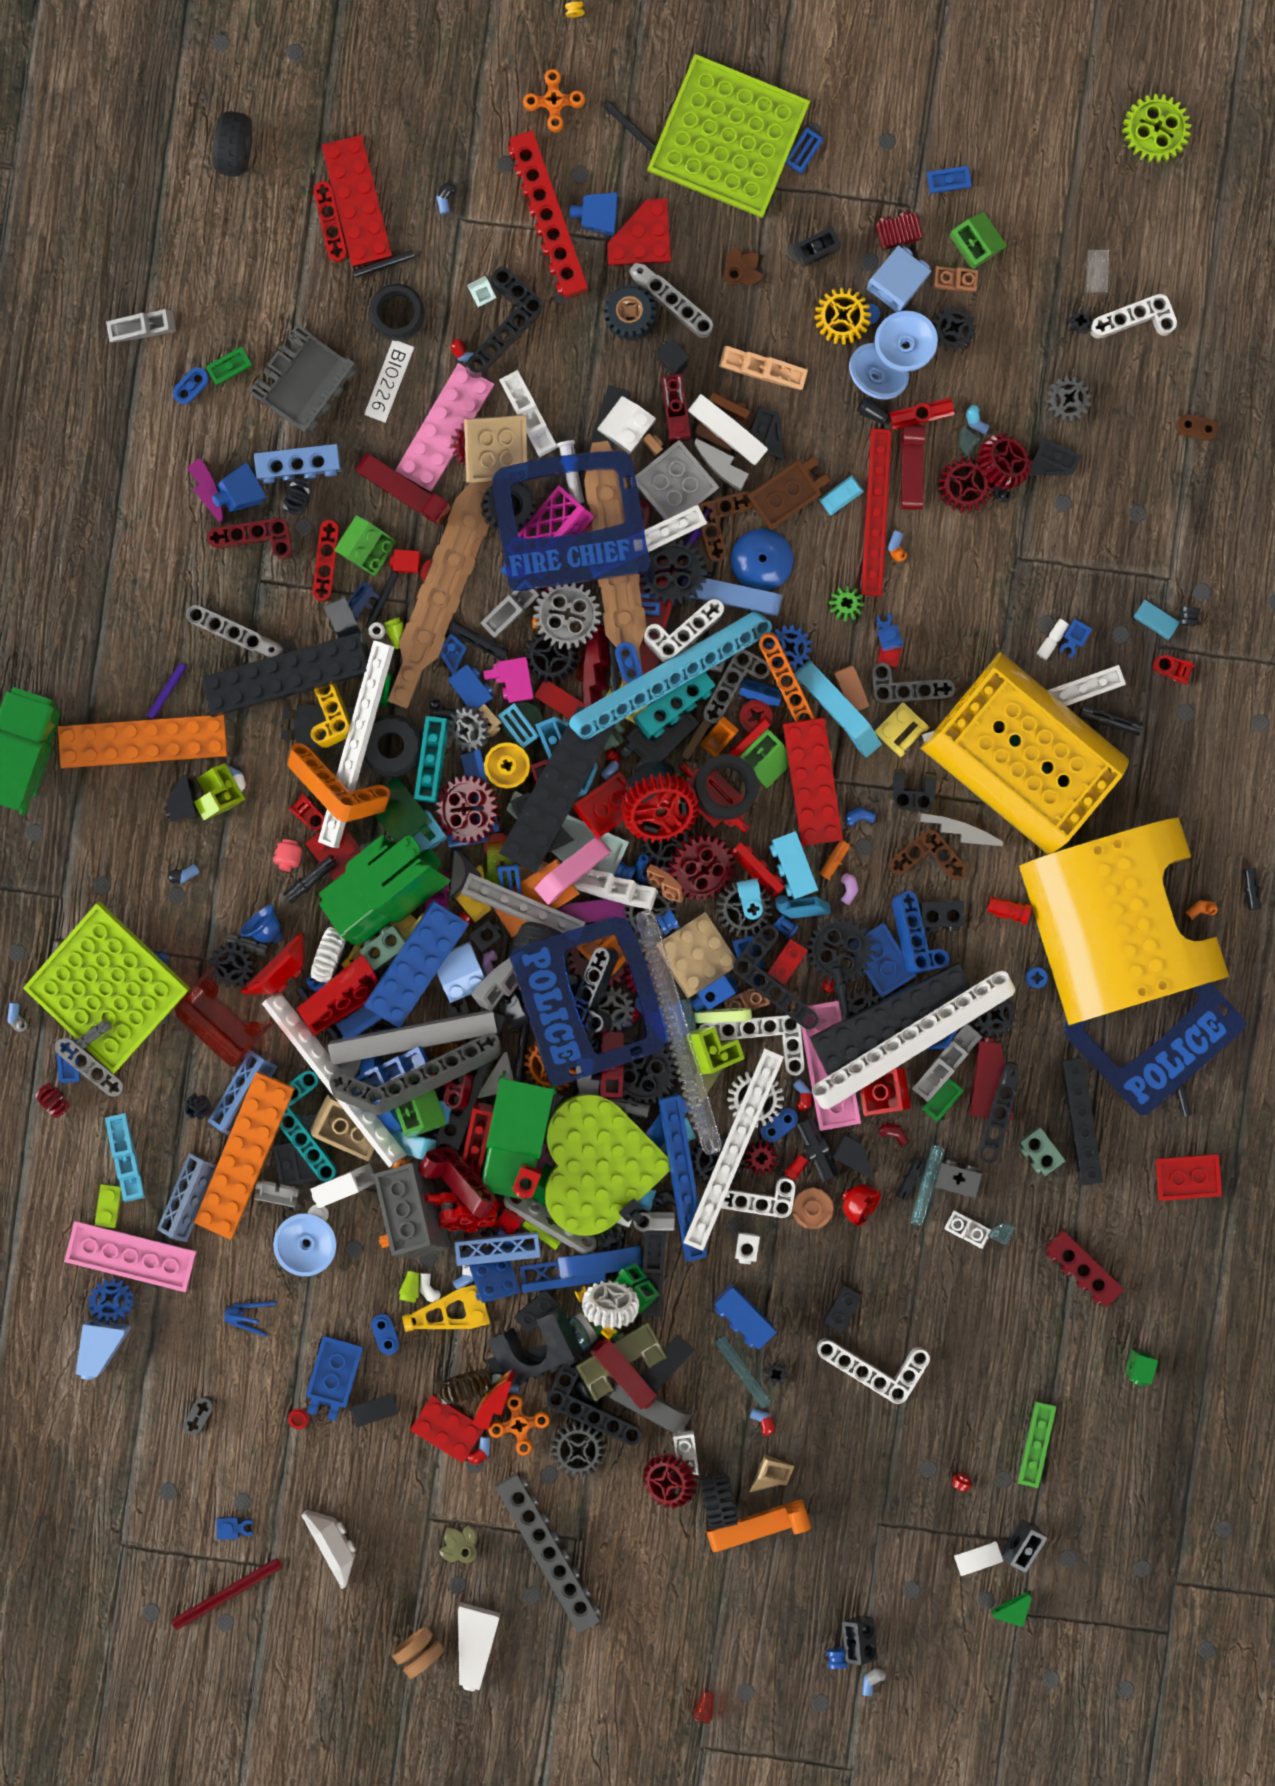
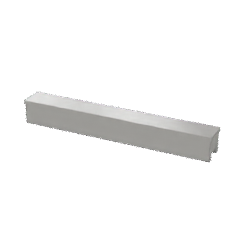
M486 1010L333 1040L329 1042L328 1049L331 1064L335 1065L412 1050L418 1046L427 1047L483 1036L488 1033L494 1034L497 1033L493 1010Z

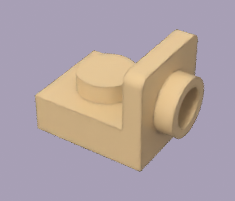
M484 704L478 710L484 712L482 716L484 719H489L486 725L492 724L491 729L487 730V732L494 737L501 730L500 725L502 722Z

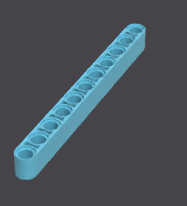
M752 612L576 713L569 722L571 729L582 739L593 737L757 642L764 633L771 631V622L759 612Z

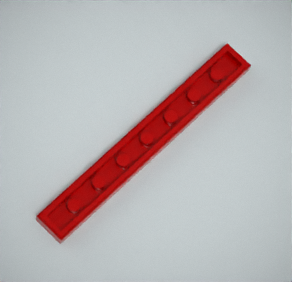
M871 428L861 582V594L864 596L882 597L892 430Z

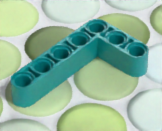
M308 1070L288 1084L297 1088L298 1096L291 1098L280 1128L317 1177L322 1181H330L337 1175L336 1165L318 1141L312 1137L309 1129L291 1107L317 1087L320 1082V1078L314 1070ZM307 1074L314 1076L315 1082L313 1085L305 1083L304 1078ZM286 1116H291L294 1119L293 1127H287L284 1124ZM298 1133H304L307 1136L305 1144L297 1141ZM315 1149L319 1152L320 1157L318 1160L310 1158V1150ZM324 1166H329L332 1169L330 1177L322 1174Z

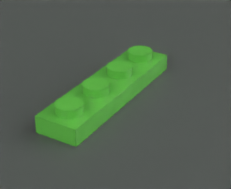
M1035 1401L1018 1476V1484L1039 1488L1056 1405Z

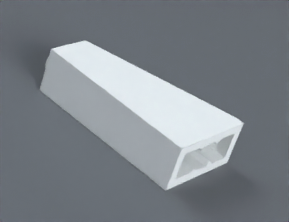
M460 1602L458 1609L459 1685H462L468 1691H475V1689L480 1690L500 1613Z

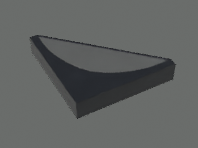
M457 848L453 852L449 895L452 901L461 894L469 873L478 877L482 876Z

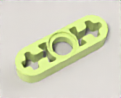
M751 1008L705 1009L693 1012L694 1023L737 1022L752 1019Z

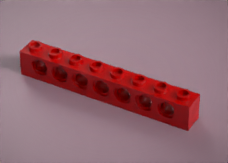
M533 130L509 138L510 145L507 148L510 157H515L517 165H514L517 177L522 176L524 184L521 185L524 197L529 196L531 204H528L531 217L536 216L538 223L534 224L538 236L542 235L545 243L541 244L545 256L549 255L552 263H549L548 266L552 276L556 275L558 282L555 283L558 294H563L565 300L588 292L584 275ZM523 153H530L532 155L529 161H523L520 157ZM535 172L539 177L537 180L531 181L527 178L528 174ZM537 192H543L546 196L543 200L539 201L534 198V195ZM543 212H551L552 218L543 220L541 218ZM551 231L559 233V237L556 240L548 238V234ZM557 251H564L566 257L559 260L555 258V253ZM566 270H570L573 273L570 279H564L561 275Z

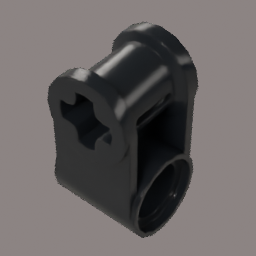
M515 989L510 997L503 995L500 999L508 1025L513 1030L532 1022L525 1012V994L519 989Z

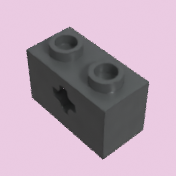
M946 1159L945 1163H939L934 1187L976 1198L982 1173L977 1172V1167L966 1165L965 1168L957 1166L958 1162ZM960 1172V1175L964 1178L956 1183L953 1176L958 1175Z

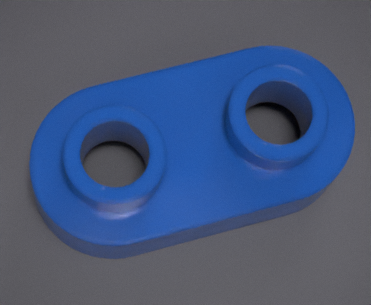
M199 367L193 368L174 387L173 397L179 404L187 405L191 403L207 386L209 377L206 371ZM197 376L202 377V381L199 383L195 382ZM183 391L188 392V396L186 398L181 397V393Z
M628 642L620 643L615 649V657L622 679L630 683L642 676V669L635 647ZM622 650H628L629 656L623 657L621 654ZM632 669L636 672V675L629 677L627 672Z
M784 1108L780 1110L778 1116L774 1115L772 1117L773 1122L768 1120L766 1125L761 1127V1135L764 1140L775 1142L796 1126L798 1115L793 1109ZM786 1115H790L792 1117V1120L789 1123H786L784 1121V1117ZM774 1128L775 1134L773 1136L768 1135V1129Z
M380 1313L373 1318L371 1327L379 1350L386 1355H391L398 1350L400 1341L392 1318L385 1313ZM383 1321L386 1325L385 1328H380L378 1322ZM386 1341L392 1342L391 1348L385 1346Z

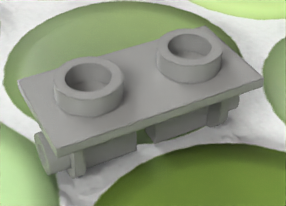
M262 1180L257 1182V1191L254 1199L295 1208L300 1191L295 1186L291 1187L282 1184L276 1186V1183Z

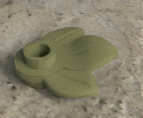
M469 1525L462 1532L454 1528H447L444 1533L447 1545L439 1550L440 1555L449 1562L458 1560L462 1563L473 1562L477 1556V1549L475 1547L477 1535L474 1529ZM464 1549L469 1550V1555L467 1557L463 1555Z

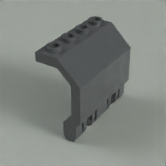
M296 324L291 332L305 343L289 334L287 337L289 341L300 348L296 353L284 345H281L279 349L290 356L292 360L280 351H277L267 364L280 377L265 367L263 372L269 378L271 377L275 380L273 385L269 387L263 380L258 378L255 381L268 394L254 384L248 392L289 423L308 434L310 430L313 432L320 422L318 419L322 413L325 415L332 406L330 403L332 399L340 396L344 390L343 384L346 380L350 381L356 373V365L349 358L346 360L304 328Z

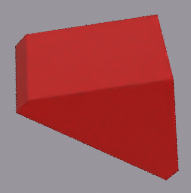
M512 1198L511 1201L513 1203L519 1204L518 1199ZM505 1208L492 1228L495 1230L502 1228L508 1235L514 1234L524 1218L520 1217L516 1212L509 1210V1208Z

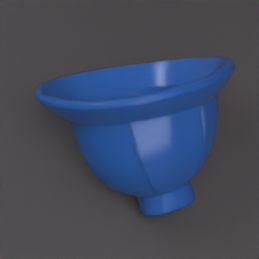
M268 905L253 915L241 928L240 935L243 937H253L255 940L263 943L271 941L277 943L282 938L283 933L280 932V922L274 913V906Z

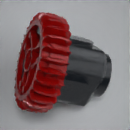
M662 761L648 762L641 765L634 775L627 779V792H625V798L622 799L621 806L622 818L627 829L630 830L632 835L635 834L637 839L642 837L645 842L650 838L652 843L655 839H658L661 843L662 839L666 838L670 841L672 836L678 838V833L685 834V828L691 829L690 823L694 824L695 818L698 817V797L689 781L685 782L683 777L679 778L676 775L672 765Z

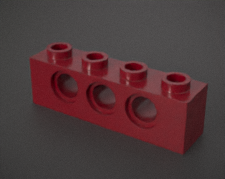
M1062 1229L1045 1246L1048 1250L1046 1255L1054 1263L1058 1260L1063 1265L1060 1269L1069 1277L1074 1275L1078 1279L1076 1284L1084 1292L1088 1289L1093 1294L1091 1299L1097 1305L1101 1306L1103 1304L1108 1307L1124 1290ZM1072 1250L1073 1256L1070 1260L1063 1259L1064 1251ZM1082 1264L1087 1265V1273L1079 1275L1078 1267ZM1096 1279H1101L1103 1281L1102 1287L1097 1290L1093 1289V1282Z

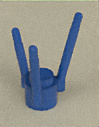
M277 1302L234 1303L233 1306H227L224 1321L231 1323V1326H237L266 1337L267 1333L242 1323L245 1321L258 1324L259 1320L244 1317V1310H241V1308L274 1306Z

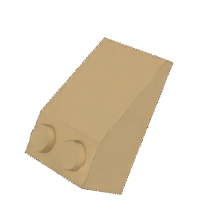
M327 1094L309 1130L310 1134L316 1139L369 1161L374 1147L335 1097Z

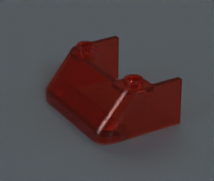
M212 966L192 985L176 1007L175 1015L226 1064L235 1067L266 1035L274 1022L271 1020L264 1028L258 1022L250 1021L247 1024L242 1022L216 998L219 990L216 982L210 979V976L216 969Z

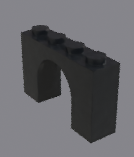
M562 1307L546 1313L536 1320L547 1343L548 1350L545 1359H536L530 1356L522 1347L513 1327L487 1340L503 1375L510 1370L515 1371L511 1385L515 1383L518 1386L528 1382V1378L532 1376L534 1379L545 1375L547 1370H550L551 1373L557 1371L565 1363L567 1366L572 1365L578 1361L577 1357L584 1353Z

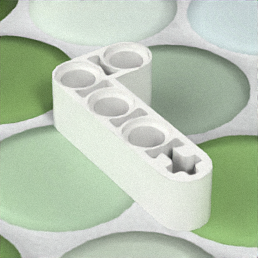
M1157 294L1097 317L1092 322L1089 331L1094 338L1100 339L1152 319L1157 333L1167 336L1176 328L1177 320L1167 296ZM1154 301L1162 302L1163 309H1156ZM1134 309H1142L1144 316L1137 317L1134 314ZM1115 316H1122L1125 321L1124 324H1117ZM1108 321H1109V325L1106 326V327L1102 330V332H1101L1100 329H1098V330L1096 329V326L1098 325V323H1099L1100 326H1103V325H1106V324L1108 323ZM1161 321H1169L1171 328L1164 329L1161 326Z
M716 599L708 601L670 635L661 626L651 624L645 631L644 643L659 660L665 663L684 652L718 622L723 614L724 606L722 602ZM710 609L717 610V612H713L711 615H709V618H707ZM700 621L703 624V627L697 628L694 626L693 622ZM650 632H654L659 636V638L653 640L649 637L648 634ZM684 634L688 637V640L681 641L678 635ZM668 647L672 649L673 654H665L663 648Z
M788 1177L780 1178L776 1183L774 1196L729 1189L726 1197L730 1198L729 1194H733L732 1205H728L729 1200H724L721 1208L785 1218L792 1211L795 1184ZM787 1181L791 1184L790 1191L782 1192L780 1190L782 1182ZM738 1196H745L747 1198L744 1206L736 1205L735 1200ZM759 1199L767 1201L768 1205L763 1210L756 1207V1202ZM780 1202L788 1204V1209L784 1213L776 1210Z

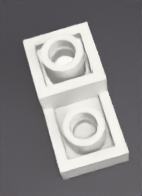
M953 1211L944 1228L981 1249L984 1248L992 1232L991 1229L956 1211Z
M694 1431L673 1433L676 1456L683 1455V1461L689 1460L688 1466L694 1467L692 1474L699 1475Z
M997 1541L954 1556L961 1576L1003 1562Z

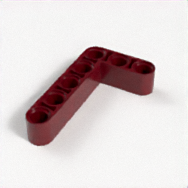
M368 453L364 455L355 469L358 474L438 526L442 524L451 510L449 503L434 493L431 495Z

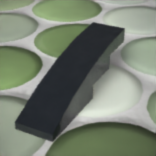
M645 1231L643 1273L647 1278L644 1282L649 1280L659 1293V1296L640 1313V1316L661 1317L666 1232ZM645 1288L644 1294L646 1295V1297H648L651 1295V1293L647 1288Z

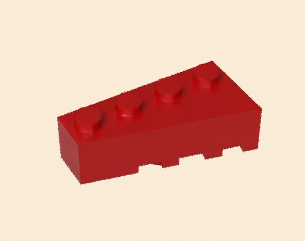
M361 954L296 1009L312 1035L315 1036L362 1007L379 981Z

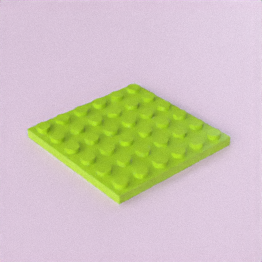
M694 54L647 171L763 218L810 101Z
M100 901L93 906L23 987L76 1040L104 1019H108L112 1024V1028L85 1048L112 1074H115L191 989Z

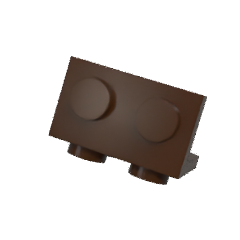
M718 392V394L712 393L709 401L744 427L750 415V411L747 410L748 406L738 401L736 404L729 401V397L721 392ZM699 422L695 430L696 435L728 451L733 449Z

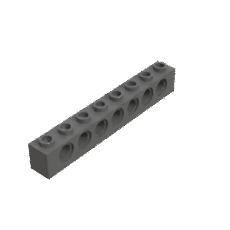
M519 1472L497 1483L495 1488L577 1633H580L600 1622V1614L602 1612L597 1603H592L589 1596H591L587 1585L581 1584L579 1580L581 1575L576 1566L572 1567L568 1561L571 1558L566 1548L562 1549L558 1543L560 1538L555 1530L551 1531L548 1525L550 1520L545 1512L541 1513L538 1505L540 1503L534 1493L530 1494L527 1488L529 1483L524 1475L520 1476ZM516 1492H521L525 1499L518 1502L513 1498V1495ZM530 1510L534 1512L535 1517L528 1520L524 1517L523 1513ZM536 1529H543L545 1536L538 1538L534 1535V1531ZM552 1547L556 1553L548 1556L544 1553V1549ZM557 1565H562L566 1571L563 1574H558L554 1568ZM572 1583L576 1586V1590L568 1592L565 1590V1585ZM581 1601L587 1607L584 1610H578L575 1604Z

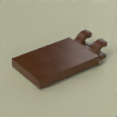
M815 456L810 457L803 464L800 460H796L746 495L769 530L822 495L819 488L831 481L827 474H822L815 480L809 470L819 464Z

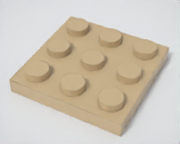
M526 415L464 419L466 482L475 483L499 481L504 478L505 480L509 478H528Z
M706 912L654 945V948L687 998H690L732 970L737 960Z

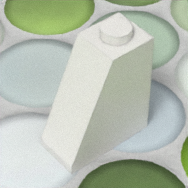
M370 1163L311 1188L312 1198L318 1208L353 1195L375 1184L374 1172Z

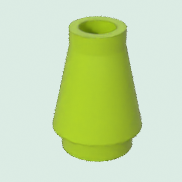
M400 617L384 622L385 632L395 649L400 648L399 641L404 631L403 621L401 622Z
M407 1271V1276L398 1293L400 1294L399 1300L416 1303V1298H419V1273Z

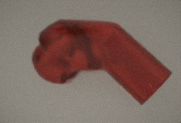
M586 651L581 652L579 655L580 661L575 677L579 682H583Z

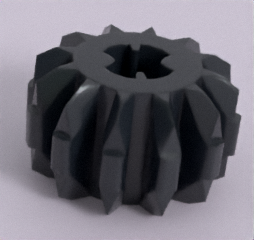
M294 479L285 494L283 509L293 515H302L310 500L313 490L312 486L306 481Z

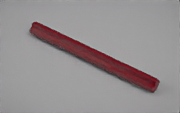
M275 1558L172 1619L173 1627L176 1630L182 1628L282 1568V1563L278 1558Z

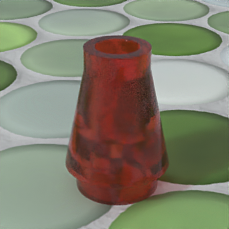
M702 1691L701 1697L692 1713L694 1714L693 1720L709 1724L710 1719H713V1693Z

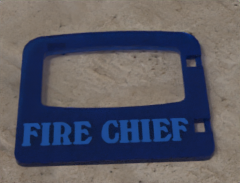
M607 451L556 456L503 467L495 473L492 479V488L507 582L511 590L524 591L634 575L648 571L650 560L634 465L627 454L621 451ZM615 470L617 472L625 515L624 523L600 530L544 538H520L518 536L510 493L512 484L544 476L579 471ZM630 477L632 488L625 489L623 478ZM633 540H641L642 550L635 551Z

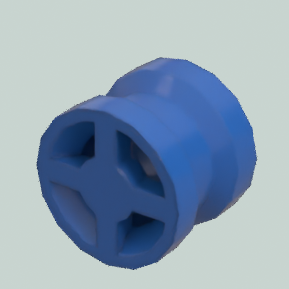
M620 861L615 877L631 880L636 867H628L624 862Z
M671 909L664 915L656 916L665 935L673 928H680Z
M1034 967L1026 972L1025 980L1030 987L1041 988L1047 983L1048 976L1042 968Z
M844 1647L826 1650L829 1657L828 1668L842 1669L848 1667V1663L845 1662Z

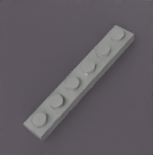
M469 873L461 892L463 895L524 921L541 923L552 927L576 943L585 925L584 921Z

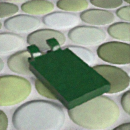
M394 777L384 786L390 790L386 810L375 814V817L394 842L397 844L408 835L414 837L420 831L429 841L436 837L428 827L432 820L398 777Z

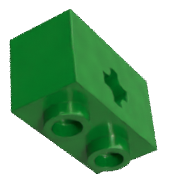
M1132 1349L1125 1374L1136 1385L1144 1387L1145 1384L1152 1385L1158 1360L1151 1354Z

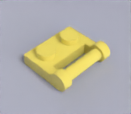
M902 702L875 730V733L901 758L905 754L904 751L930 727ZM914 722L917 727L899 746L896 745L894 741Z

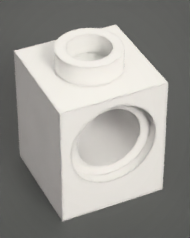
M738 1232L735 1259H739V1263L751 1264V1261L756 1262L760 1236ZM746 1243L753 1246L752 1252L744 1254L741 1251L742 1245Z

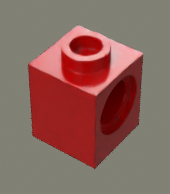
M394 549V555H390V567H393V571L397 573L420 574L421 553L420 551Z
M522 1164L512 1188L515 1195L523 1199H527V1197L532 1198L542 1171ZM523 1178H528L532 1181V1185L530 1187H523L520 1181Z

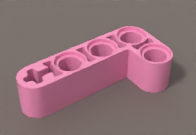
M595 837L545 876L536 886V892L548 905L551 904L565 889L604 860L612 851L601 838L597 839Z

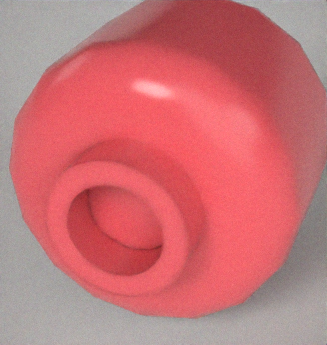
M284 839L276 845L273 862L279 866L278 869L290 872L291 868H297L300 865L302 848L298 846V842Z

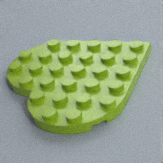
M598 1094L573 1096L561 1103L549 1119L546 1143L549 1153L557 1165L550 1172L545 1184V1204L555 1223L569 1233L590 1236L608 1230L622 1218L618 1213L633 1198L638 1202L670 1171L668 1157L617 1104L606 1097H601Z

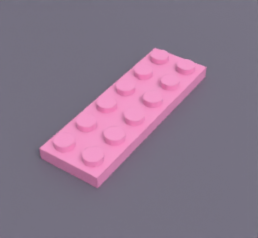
M458 363L395 472L432 493L452 459V453L456 450L450 447L451 444L455 443L451 436H457L455 429H462L461 424L464 423V419L476 418L492 391L494 384L483 377L472 378L467 373V368Z
M838 1000L807 1005L818 1016V1024L815 1028L805 1029L801 1026L812 1088L829 1075L825 1073L809 1037L842 1021ZM806 1014L803 1017L805 1025L811 1026L814 1024L815 1017L812 1014ZM856 1093L829 1109L821 1108L814 1097L820 1131L861 1124Z
M74 1221L64 1262L187 1292L197 1251Z

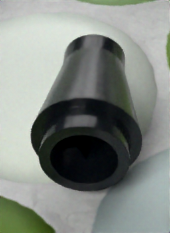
M866 396L857 408L860 416L881 424L889 416V413L885 412L872 398L869 399Z

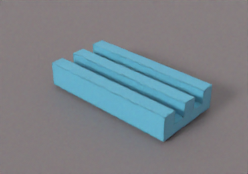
M515 703L498 715L522 749L540 737ZM511 710H515V712L518 714V716L521 718V720L525 723V725L533 734L532 737L528 736V734L525 732V730L522 728V726L510 712ZM506 714L525 737L526 741L524 743L504 718Z

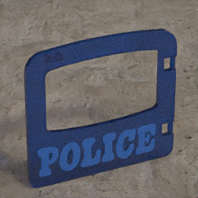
M610 917L515 948L510 952L509 956L550 1084L560 1086L655 1054L664 1046L666 1035L654 986L633 929L624 918ZM613 935L623 951L635 984L644 1017L646 1037L643 1040L596 1054L587 1038L575 1005L563 954L567 949ZM640 1045L642 1052L631 1055L630 1048ZM580 1066L582 1073L571 1076L569 1069Z
M1211 982L1194 987L1193 989L1199 995V1000L1188 1013L1151 1047L1123 1067H1118L1084 1031V1025L1088 1020L1068 1025L1066 1019L1064 1024L1065 1034L1139 1115H1147L1246 1027L1245 1019ZM1222 1003L1230 1011L1226 1016L1217 1008Z

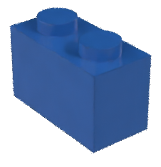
M465 665L447 680L466 705H470L471 708L477 707L478 711L482 705H486L493 699L491 696L493 690L487 683L482 684L478 678L481 675L474 666L470 668L468 665Z

